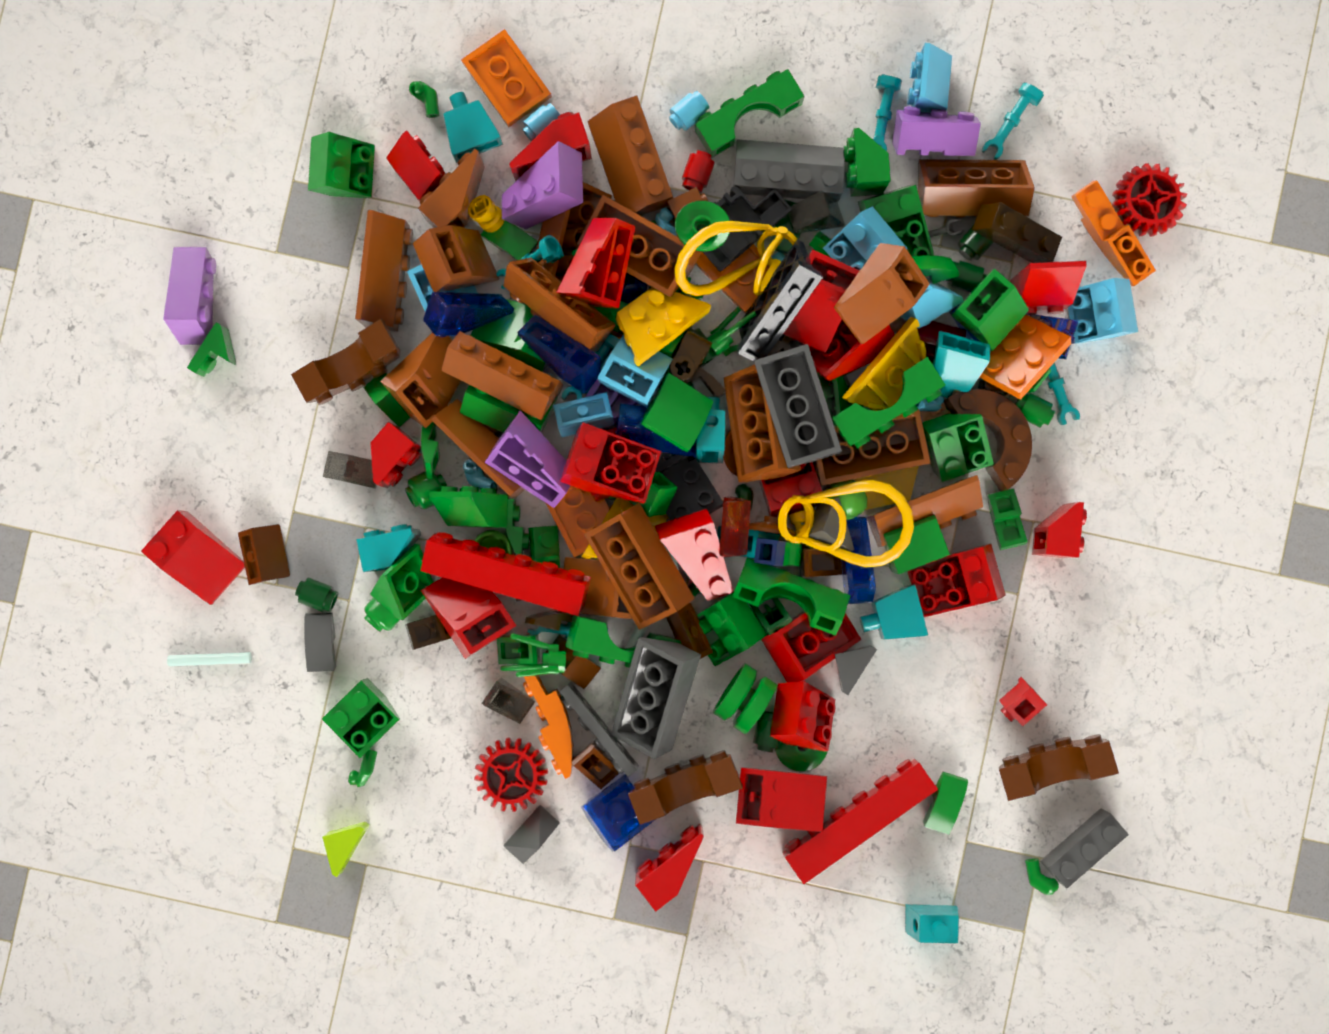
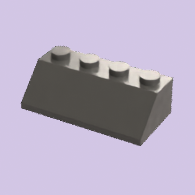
M737 139L733 186H737L743 194L767 196L772 190L776 189L782 197L839 202L843 194L844 151L842 147Z
M808 344L755 360L754 364L787 468L839 454L842 450Z
M643 637L638 638L611 735L653 759H657L671 751L701 654L680 643Z

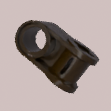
M688 330L671 363L669 373L688 384L699 365L704 361L713 343ZM685 366L686 373L684 372L682 376L678 375V369Z

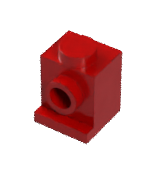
M1020 677L1018 679L1019 683L999 701L1004 706L1000 709L1001 712L1011 722L1016 719L1024 726L1045 708L1047 704Z

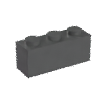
M1101 808L1040 862L1067 889L1129 834L1111 813Z

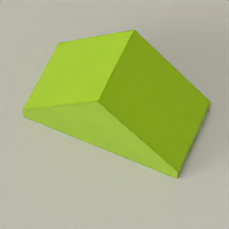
M362 822L329 831L322 836L332 875L338 877L344 871L369 827V823Z

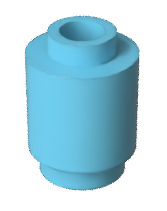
M695 91L693 94L688 93L669 109L671 114L669 120L676 129L680 130L682 128L687 131L698 121L700 116L706 113V110L709 109V104L698 91Z
M551 103L546 106L542 105L523 121L525 127L522 130L532 141L553 120L558 119L560 114Z

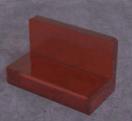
M732 496L724 497L720 541L721 557L747 555L750 500Z

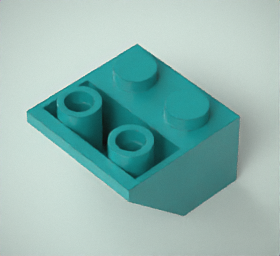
M403 524L390 527L391 532L385 533V530L363 533L364 538L356 539L363 572H376L390 568L415 545L421 536L420 529H414L412 525Z

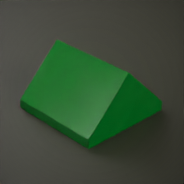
M935 515L914 522L910 544L899 558L889 562L891 572L901 574L950 555ZM903 527L883 534L886 552L891 550L900 539Z
M420 544L412 546L380 576L370 593L398 620L403 621L426 599L421 590L434 583L431 574L421 571L424 555Z

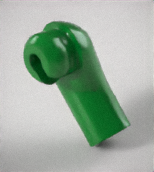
M368 750L363 755L359 772L353 770L349 774L348 783L350 785L362 787L366 784L374 771L377 751Z
M1038 858L1025 860L1030 885L1044 895H1053L1059 888L1058 881L1055 878H1048L1041 874Z

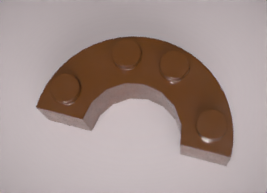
M379 319L358 332L359 338L345 349L329 357L314 360L291 374L306 403L317 402L318 405L325 404L332 400L334 395L348 389L352 392L359 390L366 385L365 380L372 376L373 378L380 377L388 372L386 367L400 358L401 350L383 319Z
M973 389L968 392H959L945 399L944 405L951 414L982 415L984 424L993 431L997 440V453L993 460L994 465L988 466L986 471L999 491L1011 488L1026 471L1032 454V434L1024 414L1008 398L989 390Z
M1100 734L1073 741L1071 737H1063L1055 740L1054 745L1044 747V744H1035L1028 747L1029 752L1003 758V764L1000 765L999 772L1008 801L1035 795L1042 788L1059 782L1075 779H1089L1092 781L1119 774L1110 741L1103 739Z
M725 750L714 753L708 758L701 754L689 759L690 763L680 767L679 763L664 768L665 773L651 780L645 778L635 782V789L630 791L628 795L639 824L641 825L664 817L671 811L695 800L709 796L720 797L742 789L743 785L731 754H726Z

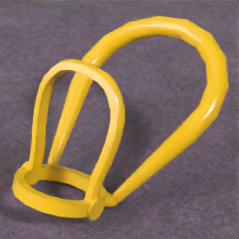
M738 221L716 222L701 229L683 247L674 268L675 281L684 293L693 296L710 295L726 287L759 265L753 293L759 296L763 293L773 273L781 263L780 260L771 258L772 253L782 242L783 238L787 239L792 245L797 238L783 226L773 228L769 224ZM765 230L757 243L759 259L708 284L695 285L687 280L686 267L689 258L697 247L708 238L719 233ZM777 235L767 250H765V238ZM766 265H769L770 267L763 278Z
M866 480L849 483L805 497L793 495L783 504L779 512L778 528L781 536L790 543H804L817 550L828 552L849 563L867 568L884 566L899 558L910 544L914 522L912 509L903 494L890 484L876 480ZM866 491L885 494L896 503L901 512L903 528L900 539L891 550L878 556L866 557L839 548L845 539L846 515L842 506L837 501L827 497ZM795 503H801L806 511L805 525L798 535L791 536L786 525L787 514ZM811 503L829 504L837 511L839 516V533L834 544L829 545L809 538L814 522V510Z

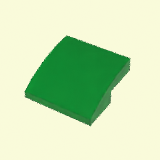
M668 373L663 377L655 399L649 403L641 425L683 451L688 452L697 439L714 401Z

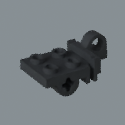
M737 186L731 188L730 195L726 192L718 202H713L726 212L730 221L769 224L772 227L792 211L790 205L776 189L772 190L755 206ZM765 230L730 232L723 245L703 253L721 272L757 242Z
M652 438L642 443L645 446L659 450ZM691 449L688 452L680 450L666 460L662 453L660 454L655 472L662 473L677 486V490L666 512L670 521L707 509L709 514H712L725 506L699 462L694 458Z

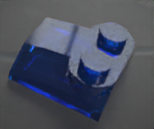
M626 774L597 795L589 798L581 806L592 827L612 852L618 850L655 821L652 820L641 825L639 824L628 795L635 787Z

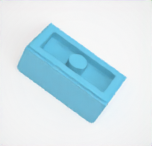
M607 392L553 405L561 437L575 435L583 422L597 428L614 425Z

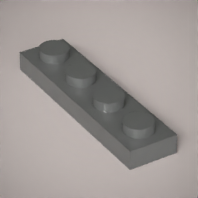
M572 681L559 691L563 695L560 697L563 704L569 710L572 708L579 715V718H577L578 722L586 731H592L596 736L595 743L601 751L604 753L608 751L612 756V764L621 774L625 772L628 777L637 771L638 763L621 742L611 735L612 731Z

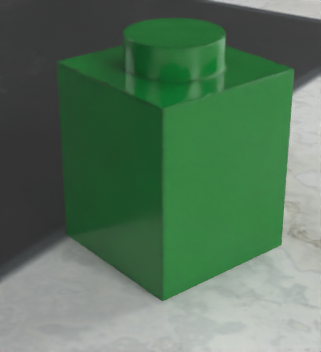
M655 472L646 502H629L633 505L640 503L647 517L664 515L677 490V486L662 473Z

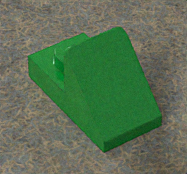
M217 322L187 366L189 370L203 377L215 368L217 356L236 365L229 329Z

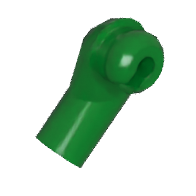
M422 81L411 82L409 92L415 98L425 103L426 117H439L436 90Z

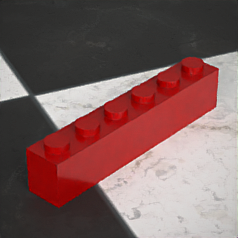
M445 532L435 533L426 541L421 571L576 616H579L585 606L591 577L585 576L580 570H564L551 562L539 563L532 561L531 557L518 554L515 556L505 553L504 549L498 547L486 548L479 546V543L474 540H458Z
M916 759L903 761L896 767L897 771L889 777L888 775L880 777L874 782L875 787L867 793L865 790L859 792L851 799L853 803L846 808L840 806L829 815L831 818L823 823V832L807 831L808 834L802 839L795 838L786 844V850L782 853L803 885L938 790Z

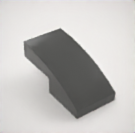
M306 613L304 616V640L307 672L334 671L336 660L333 643L335 640L333 613Z

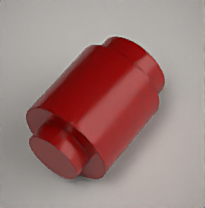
M697 150L696 153H690L682 175V187L687 190L697 187L699 193H702L703 188H707L715 162L711 159V154L701 150Z

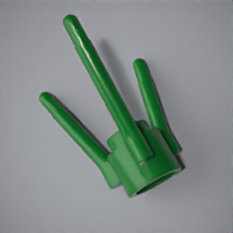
M737 307L717 328L710 332L711 335L707 339L713 343L712 348L717 356L722 353L728 356L732 352L737 351L739 344L730 346L734 342L730 335L756 316V312L750 313L728 330L724 329L741 311Z
M514 633L510 635L512 639L546 649L548 653L542 654V663L504 665L500 667L501 671H520L516 673L517 677L565 672L566 652L559 651V645L547 644Z

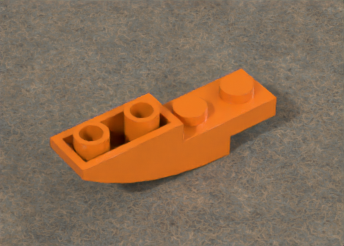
M1097 180L1092 181L1071 196L1083 216L1080 220L1115 269L1125 279H1130L1131 286L1137 285L1156 271L1129 225L1124 226Z
M539 675L525 676L526 681L523 683V686L529 697H535L538 706L535 708L542 721L547 720L548 722L547 725L540 729L542 735L538 736L545 751L550 749L554 757L551 762L557 774H563L566 779L572 774L573 764L571 762L574 758L573 734L566 706L560 699L561 694L558 688L548 693Z

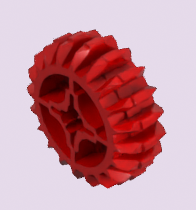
M1145 163L1141 168L1139 166L1133 167L1131 172H1126L1122 176L1123 180H1119L1116 183V187L1119 190H1115L1112 194L1114 198L1118 199L1112 203V206L1119 208V211L1116 213L1119 217H1123L1122 223L1124 226L1129 224L1133 232L1138 229L1139 236H1144L1147 232L1150 237L1157 235V232L1164 234L1168 231V228L1172 229L1176 226V220H1180L1183 217L1181 210H1184L1187 206L1186 203L1181 201L1187 197V193L1180 192L1185 183L1177 184L1175 180L1178 178V174L1170 176V167H1166L1161 171L1160 163L1155 164L1152 168L1149 163ZM1141 182L1139 194L1131 198L1134 184ZM1146 196H1148V197H1149L1148 199L1151 198L1152 201H1155V202L1152 203V204H1150V201L1148 202V201H1147L1146 199H1144V198H1145ZM1167 203L1165 215L1163 218L1158 219L1157 213L1160 212V206ZM1135 209L1139 210L1142 216Z
M507 737L505 747L500 740H497L495 742L497 750L489 745L486 747L489 756L485 754L479 756V759L485 765L476 764L475 766L477 771L483 772L474 777L475 781H483V784L477 787V791L486 789L487 793H485L482 799L486 801L491 796L494 800L490 806L493 808L498 802H501V811L503 812L508 804H511L512 812L517 811V803L520 804L523 810L527 809L528 803L526 799L535 804L537 799L533 793L541 796L544 790L538 785H547L548 782L547 779L540 777V775L548 774V769L539 768V766L546 762V759L536 760L535 757L538 756L540 750L536 749L533 753L529 752L528 750L532 746L531 742H528L525 748H522L521 738H518L515 746H512L511 738ZM502 754H518L515 761L511 764L495 760L496 757ZM525 759L532 767L533 782L528 780V777L522 772V765ZM518 763V767L515 770V776L518 779L515 780V778H513L512 781L510 780L505 786V782L507 781L508 773L505 772V770L507 769L508 771H510L511 768L513 769L515 765ZM490 767L501 778L498 790L492 784ZM511 786L528 789L520 795H505V792Z

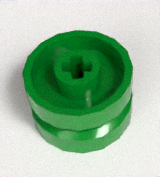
M746 663L734 675L713 709V714L724 721L729 719L738 709L733 719V727L743 734L748 733L762 716L778 686L765 676L752 688L757 677V671Z

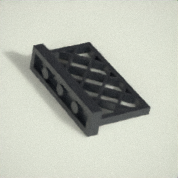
M798 239L795 241L773 273L763 293L756 298L744 316L746 317L750 313L756 312V316L739 329L742 341L737 347V353L752 361L768 356L823 278L822 273L812 267L806 247L802 241Z

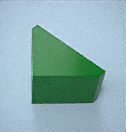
M385 373L380 377L373 378L363 388L373 402L400 428L411 417L380 382L388 375Z
M539 634L522 635L539 641ZM510 636L497 639L498 665L538 664L541 661L539 647L512 639Z

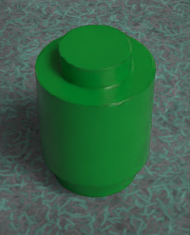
M1032 393L1025 394L1021 400L1017 399L1015 403L1024 414L1027 422L1039 428L1043 424L1048 426L1055 414V411L1052 410V403Z

